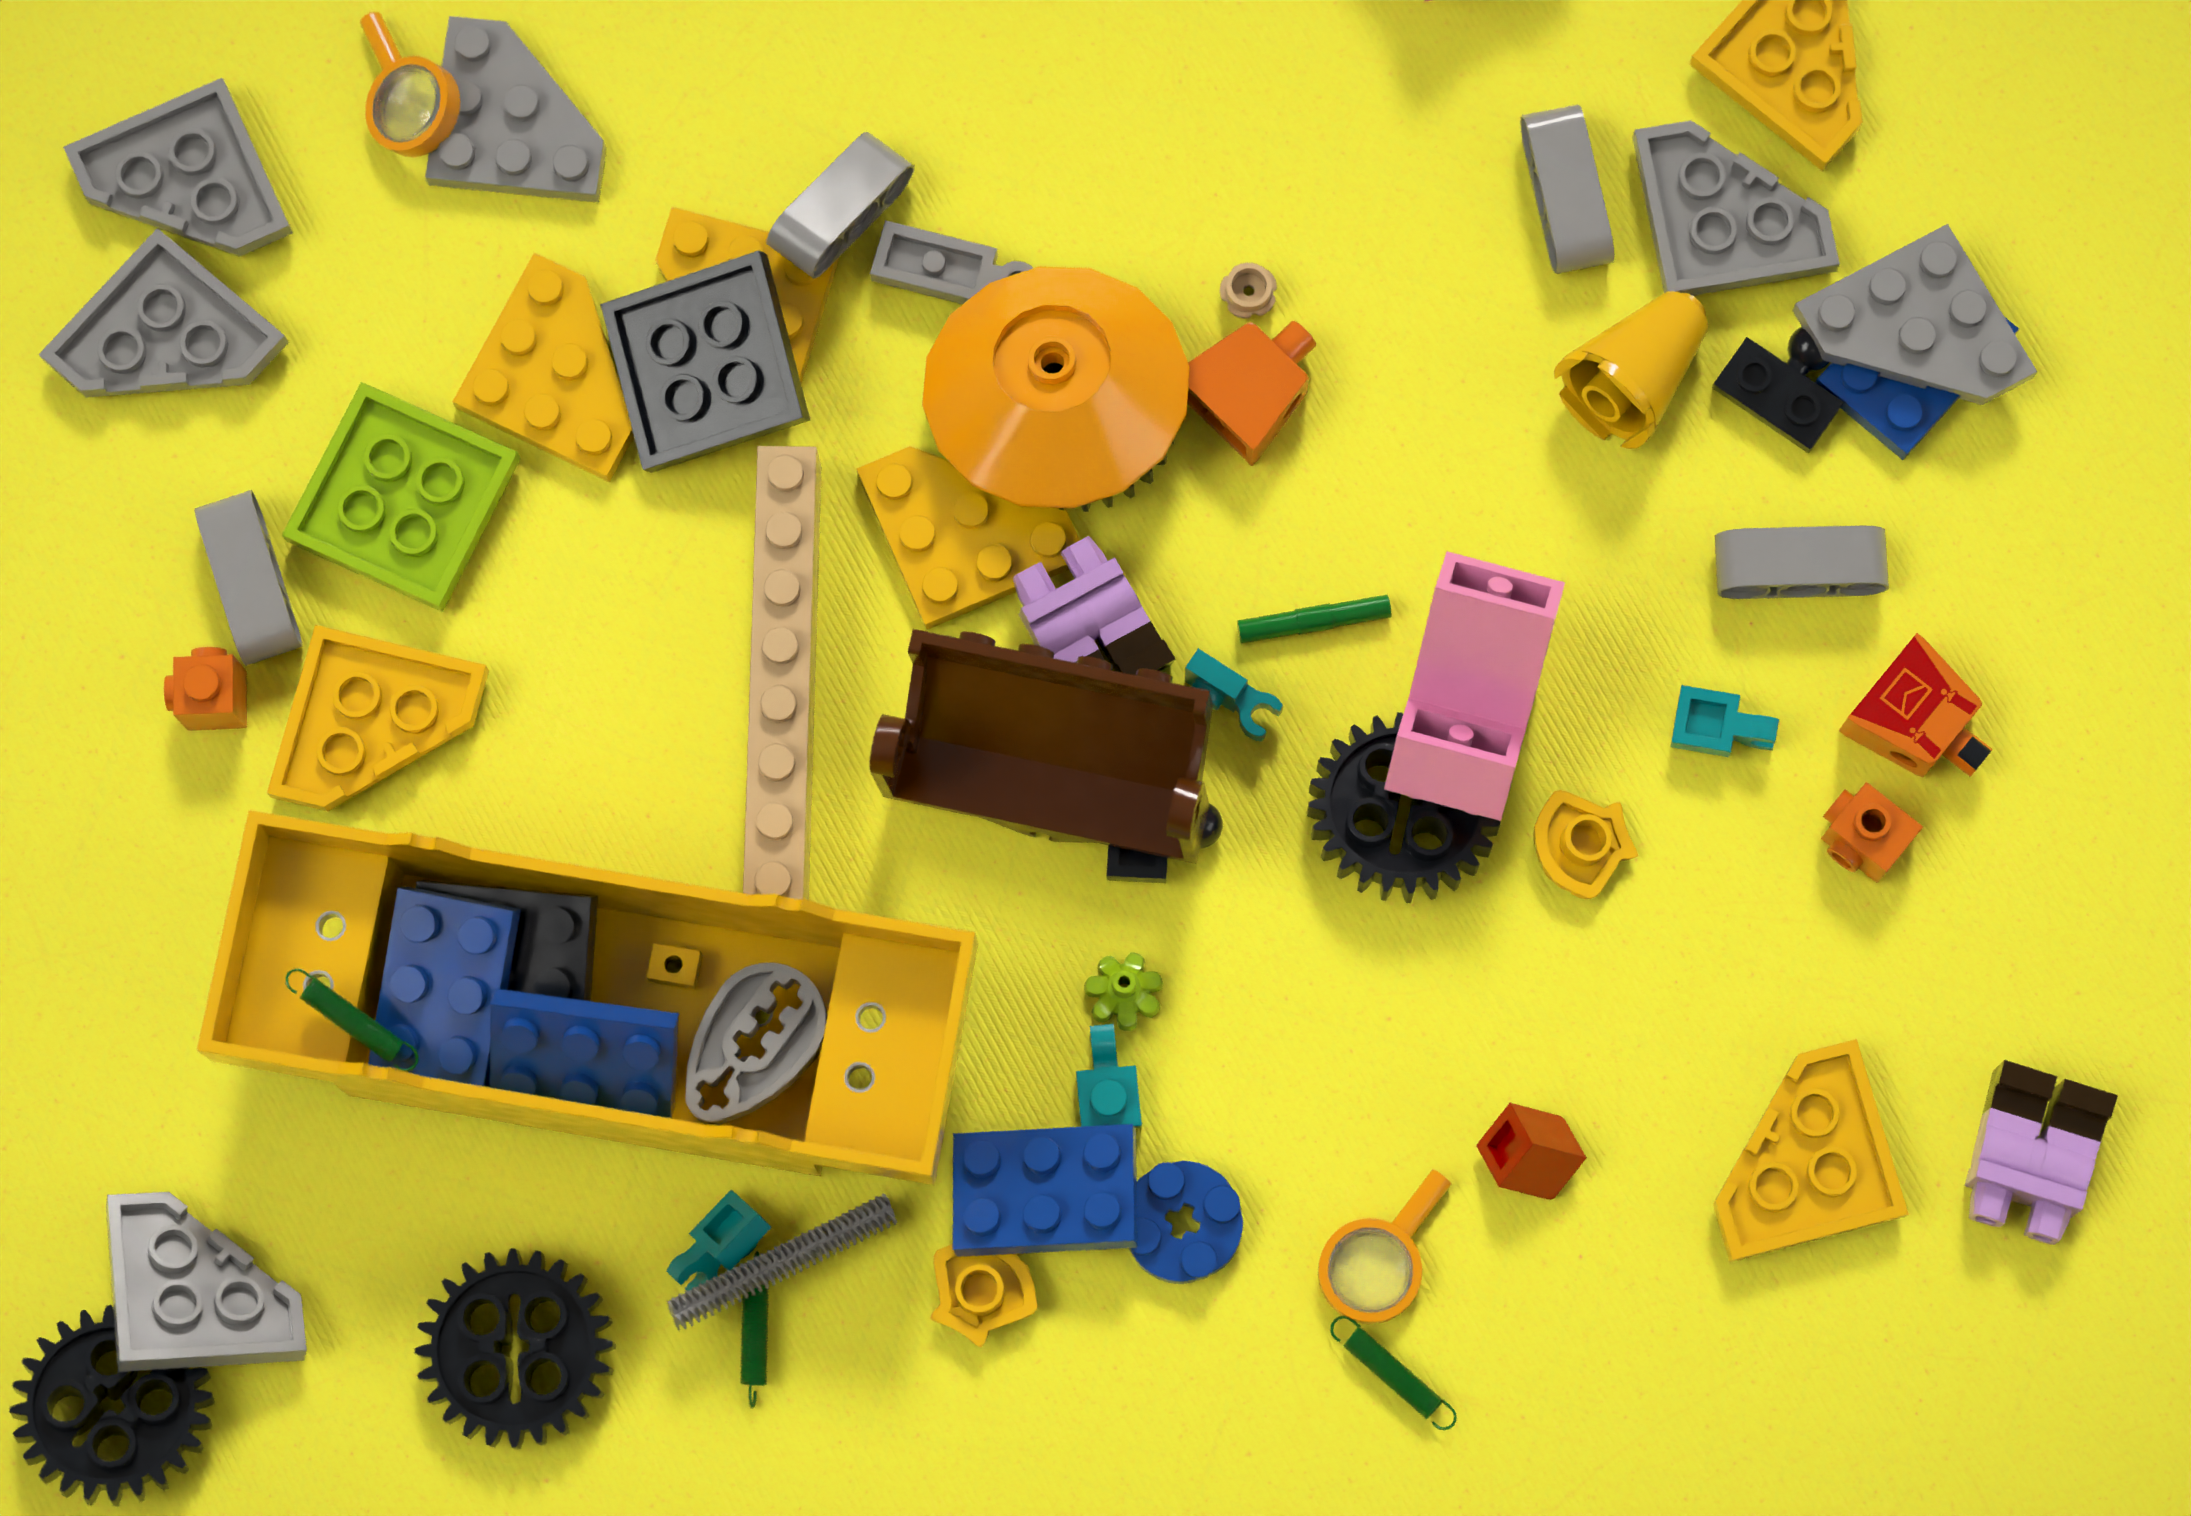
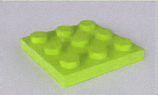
M361 382L282 536L286 542L443 612L521 458L515 450Z

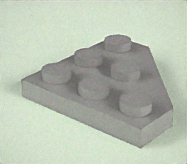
M449 16L442 67L453 76L460 93V111L456 125L449 137L442 141L439 147L428 155L425 175L428 185L599 203L606 155V146L600 135L505 21ZM438 88V94H437V101H436V108H435L434 119H435V117H436V115H437V112H438V109H439V104H440V89H439V88Z
M223 78L63 147L84 196L91 205L237 256L245 255L293 233Z
M1692 120L1634 130L1632 139L1664 293L1675 291L1688 293L1693 296L1837 271L1840 264L1829 212L1826 208L1809 197L1805 200L1780 184L1778 182L1779 177L1742 153H1739L1737 156L1710 138L1711 133Z
M1948 224L1797 302L1792 310L1802 328L1813 338L1822 360L1842 366L1849 363L1880 372L1879 376L1923 389L1926 386H1931L1959 394V399L1976 404H1986L2033 379L2037 373L2036 368Z
M157 228L38 355L85 397L250 385L289 342L284 334Z
M170 1192L107 1195L106 1217L118 1372L304 1361L307 1349L300 1293L283 1280L277 1283L253 1264L254 1258L223 1233L217 1229L212 1232L187 1212L188 1206Z

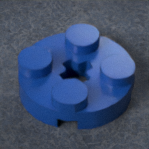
M1178 1161L1160 1163L1150 1172L1139 1178L1137 1181L1138 1248L1128 1249L1145 1272L1168 1283L1186 1284L1206 1279L1230 1262L1241 1240L1243 1218L1239 1196L1220 1173L1197 1162ZM1183 1206H1187L1194 1210L1192 1219L1200 1223V1227L1196 1233L1186 1231L1182 1239L1175 1238L1171 1235L1173 1225L1166 1221L1165 1217L1169 1211L1179 1212Z

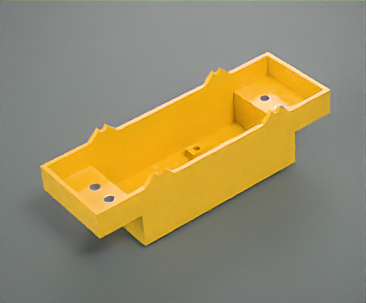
M249 810L197 1051L212 1062L329 1081L348 1096L815 1176H821L822 1166L935 1185L978 943L975 932L834 909L804 898L793 899L779 894H745L471 848L440 837H424L412 832L382 833ZM429 880L598 896L591 1002L679 1013L675 1109L672 1119L429 1078L391 1067L385 1068L369 1065L370 1050L367 1046L362 1045L357 1039L347 1034L345 1030L340 1029V1026L337 1027L330 1019L327 1020L320 1012L315 1011L305 1001L302 1002L300 1000L301 994L313 979L300 971L292 972L289 975L288 983L293 990L297 991V994L288 989L285 977L294 968L302 969L316 978L327 977L330 980V988L333 991H336L338 995L346 998L353 1006L358 1007L363 1013L376 1020L397 888L404 886L416 888V881ZM331 918L341 919L343 922L341 933L333 938L325 937L322 931L324 923ZM675 959L682 961L680 971L677 973L667 971V965L670 961ZM759 963H779L800 971L816 986L827 1010V1021L821 1052L817 1059L787 1090L753 1113L721 1125H708L699 1121L688 1108L685 1099L687 1064L694 1037L703 1016L721 986L739 970ZM794 983L787 990L780 986L774 989L773 994L778 1003L774 1011L770 1013L769 1019L765 1023L759 1024V1030L754 1037L750 1039L741 1035L736 1041L741 1049V1054L738 1057L739 1060L744 1062L751 1055L761 1059L765 1055L766 1051L760 1043L762 1037L768 1031L775 1032L777 1035L783 1031L784 1026L781 1024L779 1016L784 1008L789 1006L797 1010L802 1005L797 995L800 988L799 985ZM867 1009H877L883 1014L882 1023L875 1029H866L860 1024L862 1013ZM859 1068L867 1069L872 1074L871 1083L864 1089H855L849 1084L850 1074ZM733 1070L716 1087H711L707 1084L701 1087L699 1092L705 1099L701 1109L708 1111L713 1105L723 1109L728 1105L729 1100L724 1094V1089L728 1084V1080L734 1074Z

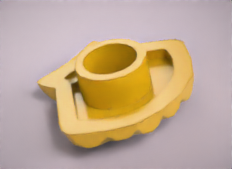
M1562 790L1554 791L1542 808L1534 826L1533 840L1536 846V854L1539 862L1542 864L1545 875L1558 887L1569 891L1572 895L1581 899L1597 897L1619 862L1638 856V852L1628 834L1620 802L1603 808Z
M953 1244L936 1251L934 1255V1269L941 1304L933 1311L930 1319L958 1331L975 1345L982 1347L987 1340L990 1330L1034 1314L1038 1308L1035 1286L1029 1268L1016 1254L957 1257L953 1251Z

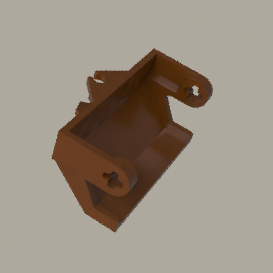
M913 629L908 648V654L913 667L905 719L882 714L877 724L871 747L870 773L883 797L979 817L1030 837H1035L1036 832L1050 836L1049 840L1053 842L1100 843L1189 863H1197L1210 807L1205 783L1202 782L1213 708L1210 691L1172 683L1173 678L1170 675L1157 670L1138 669L1136 675L1113 671L1111 663L1095 657L1080 656L1077 663L1055 659L1053 651L1037 645L1020 644L1017 651L995 646L996 641L993 638L975 632H961L959 638Z

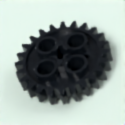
M1399 712L1396 715L1393 728L1387 729L1377 715L1372 719L1369 735L1355 724L1350 727L1349 741L1351 746L1338 739L1332 741L1330 753L1333 759L1320 757L1316 771L1322 778H1313L1310 782L1309 794L1318 799L1308 803L1307 817L1320 820L1312 826V840L1329 839L1323 847L1322 860L1328 861L1338 857L1342 859L1337 873L1339 879L1345 878L1355 871L1360 874L1357 891L1362 893L1372 882L1380 884L1381 900L1386 901L1393 887L1401 888L1405 902L1411 903L1416 887L1422 886L1426 895L1433 900L1436 899L1440 880L1452 890L1458 889L1461 880L1458 869L1474 876L1480 864L1475 855L1489 857L1493 843L1487 837L1497 836L1501 821L1481 815L1469 814L1459 809L1422 799L1412 798L1401 851L1396 855L1389 851L1401 794L1384 790L1386 782H1379L1373 779L1367 773V770L1374 766L1389 768L1396 737L1403 718V713ZM1361 820H1372L1377 822L1384 832L1376 836H1366L1361 834L1354 824ZM1419 833H1430L1441 841L1442 846L1433 850L1424 849L1414 842L1413 837Z
M515 1248L510 1249L505 1266H500L496 1257L488 1252L485 1253L484 1258L485 1271L478 1273L476 1269L465 1262L462 1264V1271L466 1282L459 1286L446 1278L442 1281L445 1290L450 1295L446 1303L428 1299V1306L438 1314L436 1322L418 1323L417 1328L432 1336L431 1344L415 1348L414 1354L431 1359L432 1366L417 1374L418 1379L424 1382L437 1381L439 1386L431 1392L427 1400L433 1405L446 1401L451 1403L442 1418L446 1423L452 1424L463 1416L467 1417L462 1435L471 1439L484 1426L486 1427V1445L496 1447L503 1432L508 1433L509 1442L514 1449H521L525 1432H530L537 1444L541 1446L546 1445L547 1426L552 1424L560 1433L567 1435L570 1433L565 1418L567 1414L572 1412L584 1419L589 1417L587 1409L581 1402L584 1396L603 1398L604 1393L592 1382L595 1375L605 1376L613 1374L612 1368L599 1361V1354L616 1349V1344L613 1341L599 1338L598 1332L606 1329L613 1322L609 1316H593L591 1313L603 1301L600 1294L593 1293L584 1297L580 1296L588 1281L583 1274L580 1273L569 1281H564L568 1264L562 1259H559L549 1271H546L545 1255L541 1251L536 1250L528 1266L523 1265L520 1252ZM515 1294L520 1296L521 1302L517 1334L519 1339L530 1344L529 1352H522L518 1356L521 1400L516 1404L512 1403L510 1399L514 1364L511 1358L501 1353L502 1346H508L513 1342L510 1298ZM542 1302H556L561 1312L560 1321L556 1328L546 1333L535 1332L531 1324V1315L535 1307ZM487 1303L495 1304L500 1315L499 1323L495 1330L486 1335H475L470 1324L472 1313L480 1305ZM542 1363H556L561 1371L559 1386L550 1394H536L531 1383L533 1372ZM487 1364L495 1365L500 1375L499 1386L489 1396H476L470 1384L473 1373L480 1366Z
M106 1305L103 1321L94 1324L89 1313L86 1310H82L80 1312V1329L73 1331L66 1323L59 1321L57 1327L61 1340L54 1344L48 1339L39 1337L37 1342L45 1356L41 1361L33 1358H23L21 1361L24 1368L32 1375V1379L13 1382L12 1387L15 1393L27 1398V1402L11 1406L10 1414L14 1419L28 1421V1423L15 1430L13 1435L17 1443L35 1442L24 1453L23 1457L29 1466L46 1460L39 1474L44 1484L54 1481L60 1475L63 1476L60 1492L64 1497L68 1498L81 1485L84 1486L83 1493L87 1505H93L100 1491L107 1490L112 1505L117 1507L120 1504L123 1489L131 1488L135 1497L141 1502L145 1500L144 1483L152 1480L159 1488L165 1491L168 1489L167 1479L164 1474L165 1470L171 1467L183 1474L189 1471L181 1456L184 1450L194 1453H201L203 1451L201 1442L192 1433L193 1430L211 1429L212 1423L210 1418L197 1412V1409L213 1405L214 1397L211 1392L196 1390V1388L211 1379L207 1368L152 1370L148 1375L141 1377L132 1386L130 1385L137 1377L138 1371H122L110 1376L102 1375L96 1372V1364L99 1358L106 1352L116 1351L114 1311L112 1305ZM158 1389L166 1390L173 1395L171 1405L161 1414L149 1415L140 1410L143 1398L151 1391ZM77 1396L84 1400V1408L74 1420L65 1422L53 1418V1409L62 1398ZM107 1396L114 1401L121 1398L125 1409L120 1414H116L112 1410L104 1412L100 1403ZM95 1424L88 1434L87 1440L80 1447H74L72 1445L73 1440L88 1431ZM120 1435L130 1440L128 1451L119 1460L104 1461L97 1456L98 1447L103 1440L110 1436Z

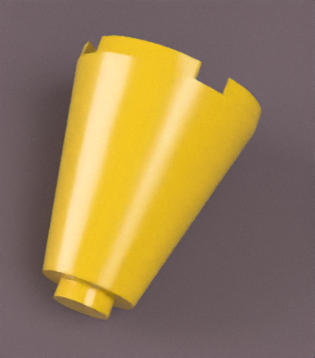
M1667 291L1568 353L1555 367L1554 379L1562 376L1565 387L1559 392V396L1571 415L1589 432L1604 441L1610 434L1625 439L1620 446L1623 448L1635 449L1645 444L1653 435L1708 331V321L1703 305L1698 299L1688 293Z

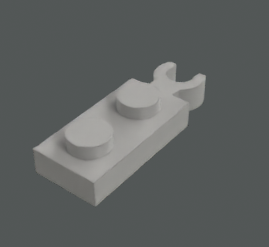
M885 220L870 277L873 282L964 304L987 284L1033 269V267L1021 261H1012L1004 266L996 265L998 258L997 248Z

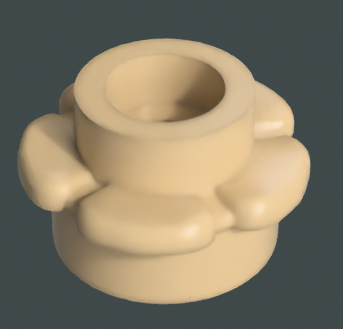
M1242 263L1233 267L1229 275L1223 278L1220 285V296L1223 301H1227L1228 310L1237 317L1246 319L1250 318L1252 314L1262 316L1269 312L1275 304L1273 292L1277 289V283L1272 273L1255 263ZM1246 287H1252L1254 294L1247 296L1243 293V290Z

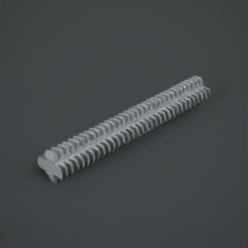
M883 1193L882 1196L875 1197V1200H869V1203H863L859 1207L856 1206L855 1210H848V1213H842V1217L836 1216L835 1220H828V1223H822L819 1227L816 1226L815 1230H808V1233H802L801 1236L788 1240V1243H782L781 1246L767 1250V1253H761L760 1256L753 1257L754 1260H747V1263H741L740 1266L733 1267L731 1271L727 1270L726 1273L719 1274L717 1278L713 1277V1280H707L706 1283L699 1284L698 1287H693L692 1290H687L676 1298L672 1297L667 1303L675 1326L680 1331L679 1325H682L685 1330L687 1329V1321L691 1326L694 1325L693 1318L699 1323L700 1315L707 1319L708 1311L713 1316L714 1308L721 1312L720 1305L727 1309L728 1301L733 1306L735 1305L734 1298L741 1302L742 1294L747 1299L749 1297L748 1291L755 1295L754 1288L761 1292L762 1284L767 1289L769 1288L768 1281L775 1285L776 1277L780 1282L783 1280L782 1274L788 1279V1271L796 1275V1267L802 1272V1264H805L808 1269L810 1260L813 1265H816V1257L822 1262V1254H825L827 1259L830 1258V1250L836 1255V1247L842 1252V1244L850 1248V1240L856 1245L857 1237L862 1242L864 1239L863 1234L870 1238L869 1231L876 1235V1228L879 1227L881 1232L884 1229L883 1224L890 1228L889 1221L891 1220L896 1225L897 1220L888 1197Z

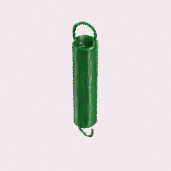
M299 968L291 969L285 977L286 985L295 994H297V991L293 990L288 983L289 975L292 972L300 971L313 979L301 994L300 1000L302 1002L305 1001L312 1009L320 1012L327 1020L330 1019L337 1027L340 1026V1029L342 1028L352 1038L354 1037L362 1045L367 1046L374 1054L377 1053L379 1057H382L384 1061L387 1060L388 1063L396 1056L402 1044H405L415 1053L416 1061L408 1069H402L397 1064L394 1067L398 1070L409 1072L417 1066L419 1055L413 1046L400 1040L393 1032L390 1033L383 1025L378 1024L368 1014L366 1015L361 1009L353 1006L351 1002L338 995L336 991L328 988L321 980L316 979V977Z
M758 1251L754 1253V1257L760 1256ZM764 1284L761 1285V1292L754 1288L755 1295H752L750 1291H748L749 1297L747 1299L742 1295L741 1302L742 1350L740 1351V1383L749 1385V1404L752 1409L756 1403V1391H753L752 1403V1385L764 1386L767 1384L766 1342L768 1341L769 1289H766Z
M1339 1316L1333 1320L1330 1331L1332 1337L1338 1342L1341 1339L1337 1338L1333 1331L1334 1325L1338 1320L1348 1319L1358 1327L1344 1344V1348L1349 1350L1362 1364H1365L1369 1370H1372L1376 1376H1379L1383 1382L1388 1384L1390 1389L1395 1390L1399 1397H1402L1406 1403H1409L1425 1419H1428L1444 1403L1453 1412L1454 1419L1452 1424L1448 1427H1440L1434 1421L1431 1423L1439 1430H1448L1455 1425L1457 1415L1452 1406L1444 1399L1442 1400V1397H1439L1419 1377H1416L1412 1371H1409L1405 1365H1402L1398 1359H1395L1382 1345H1379L1375 1338L1372 1339V1336L1370 1337V1334L1365 1332L1355 1320L1346 1316Z

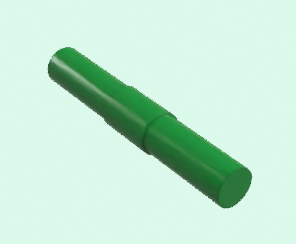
M1386 594L1237 620L1240 643L1242 644L1391 618L1392 613L1389 597Z

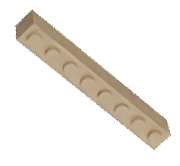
M757 446L743 893L779 894L788 898H804L809 900L821 500V462L817 447Z

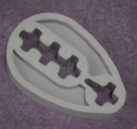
M759 963L739 970L721 986L703 1016L694 1037L687 1064L685 1099L688 1108L699 1121L708 1125H721L753 1113L787 1090L817 1059L821 1052L827 1021V1010L818 989L808 977L784 964ZM794 983L799 985L800 988L797 995L802 1005L797 1010L789 1006L784 1008L779 1016V1020L784 1026L783 1031L778 1035L775 1032L768 1031L762 1037L760 1043L766 1051L765 1055L761 1059L751 1055L744 1062L739 1060L738 1057L741 1054V1049L736 1041L741 1035L750 1039L756 1035L760 1026L754 1017L760 1010L767 1014L774 1011L778 1003L773 994L774 989L780 986L787 990ZM733 1070L734 1074L728 1080V1084L724 1089V1094L729 1100L728 1105L723 1109L717 1105H713L708 1111L701 1109L705 1101L699 1092L704 1084L716 1087Z

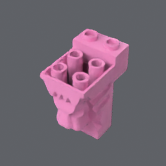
M1446 551L1434 590L1414 678L1396 737L1384 790L1501 821L1565 582Z

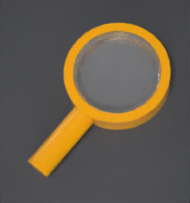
M378 12L369 13L361 19L360 24L383 71L375 79L367 97L365 116L368 129L372 137L380 145L405 157L426 155L437 149L440 143L449 137L456 125L460 111V93L457 83L446 69L426 58L419 56L402 58L382 15Z
M1432 1169L1392 1223L1372 1218L1355 1220L1339 1228L1329 1238L1319 1259L1318 1280L1326 1301L1338 1314L1355 1320L1357 1323L1378 1324L1397 1317L1412 1303L1421 1284L1422 1262L1419 1251L1411 1237L1451 1186V1182L1442 1174Z

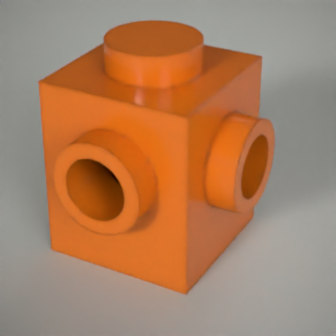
M218 647L195 648L191 650V656L173 657V675H167L164 680L166 709L173 711V715L188 731L247 728V671L233 654L227 655V650Z
M1866 782L1855 796L1845 789L1824 814L1823 818L1830 822L1831 826L1821 839L1830 846L1827 852L1840 866L1851 872H1856L1859 869L1878 883L1921 831L1923 826Z

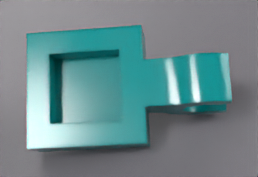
M1199 648L1185 667V682L1190 684L1191 687L1210 691L1213 710H1218L1221 705L1233 713L1236 710L1239 714V723L1244 734L1252 740L1263 741L1266 736V730L1255 724L1251 715L1255 710L1263 708L1279 717L1283 711V705L1277 697L1254 689L1248 685L1246 678Z
M1681 685L1670 747L1724 757L1730 756L1733 741L1756 749L1773 750L1779 719L1763 715L1739 713L1740 695Z
M1114 1024L1090 1026L1094 1069L1076 1071L1081 1127L1133 1124L1134 1128L1142 1127L1136 1065L1118 1067Z
M730 1190L689 1233L696 1242L686 1252L674 1258L666 1272L680 1285L687 1281L690 1275L697 1272L695 1278L685 1288L686 1291H690L693 1287L696 1288L699 1284L706 1283L707 1280H713V1277L717 1278L720 1265L731 1271L742 1258L749 1255L755 1249L758 1241L772 1227L736 1193Z

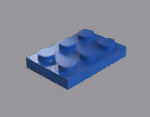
M2005 318L2016 335L2019 328ZM1831 363L1815 383L1842 400L1844 403L1841 409L1902 460L1908 456L1960 398L1959 394L1931 386H1926L1923 389L1879 376L1880 372L1846 363L1845 366Z
M407 886L397 888L375 1021L417 1050L419 1062L409 1073L490 1088V1004L496 989L507 990L521 909ZM402 1044L396 1056L388 1063L387 1060L384 1061L377 1053L374 1054L370 1050L368 1064L396 1069L394 1065L397 1064L402 1069H408L414 1065L416 1056L412 1049Z
M496 989L490 1004V1088L672 1119L675 1109L679 1013Z
M1133 1124L953 1133V1251L957 1257L1138 1248L1136 1130Z

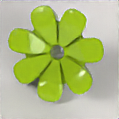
M1130 953L1125 958L1124 964H1119L1112 956H1106L1098 963V969L1102 977L1092 976L1085 981V994L1089 997H1099V1001L1092 1009V1016L1096 1021L1105 1023L1114 1014L1117 1016L1118 1027L1123 1031H1130L1137 1026L1136 1013L1140 1012L1142 1015L1152 1018L1159 1012L1160 1004L1150 993L1160 991L1163 987V981L1157 972L1143 973L1145 959L1140 954ZM1121 984H1127V985H1129V986H1127V987H1121L1120 985H1121Z

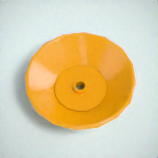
M1036 267L987 284L950 314L926 357L922 407L938 451L973 487L1020 507L1074 509L1124 492L1164 459L1187 415L1190 367L1172 321L1137 287L1091 268ZM1050 363H1059L1063 366L1057 373H1047L1043 370Z

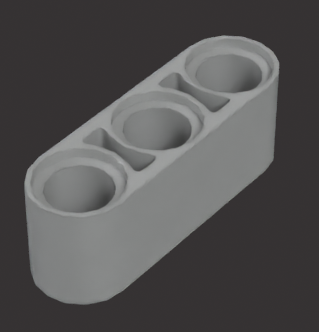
M1576 104L1522 115L1520 125L1525 156L1554 273L1559 274L1613 263L1614 246L1586 122L1580 105Z
M869 132L862 133L784 210L773 224L766 239V244L814 279L819 277L898 198L913 175L914 165Z
M249 490L195 508L196 520L235 645L244 665L247 666L301 648L302 640L265 520L253 491Z
M1862 525L1743 528L1727 530L1715 535L1718 596L1723 598L1760 599L1866 596L1879 594L1889 589L1885 529L1881 527Z

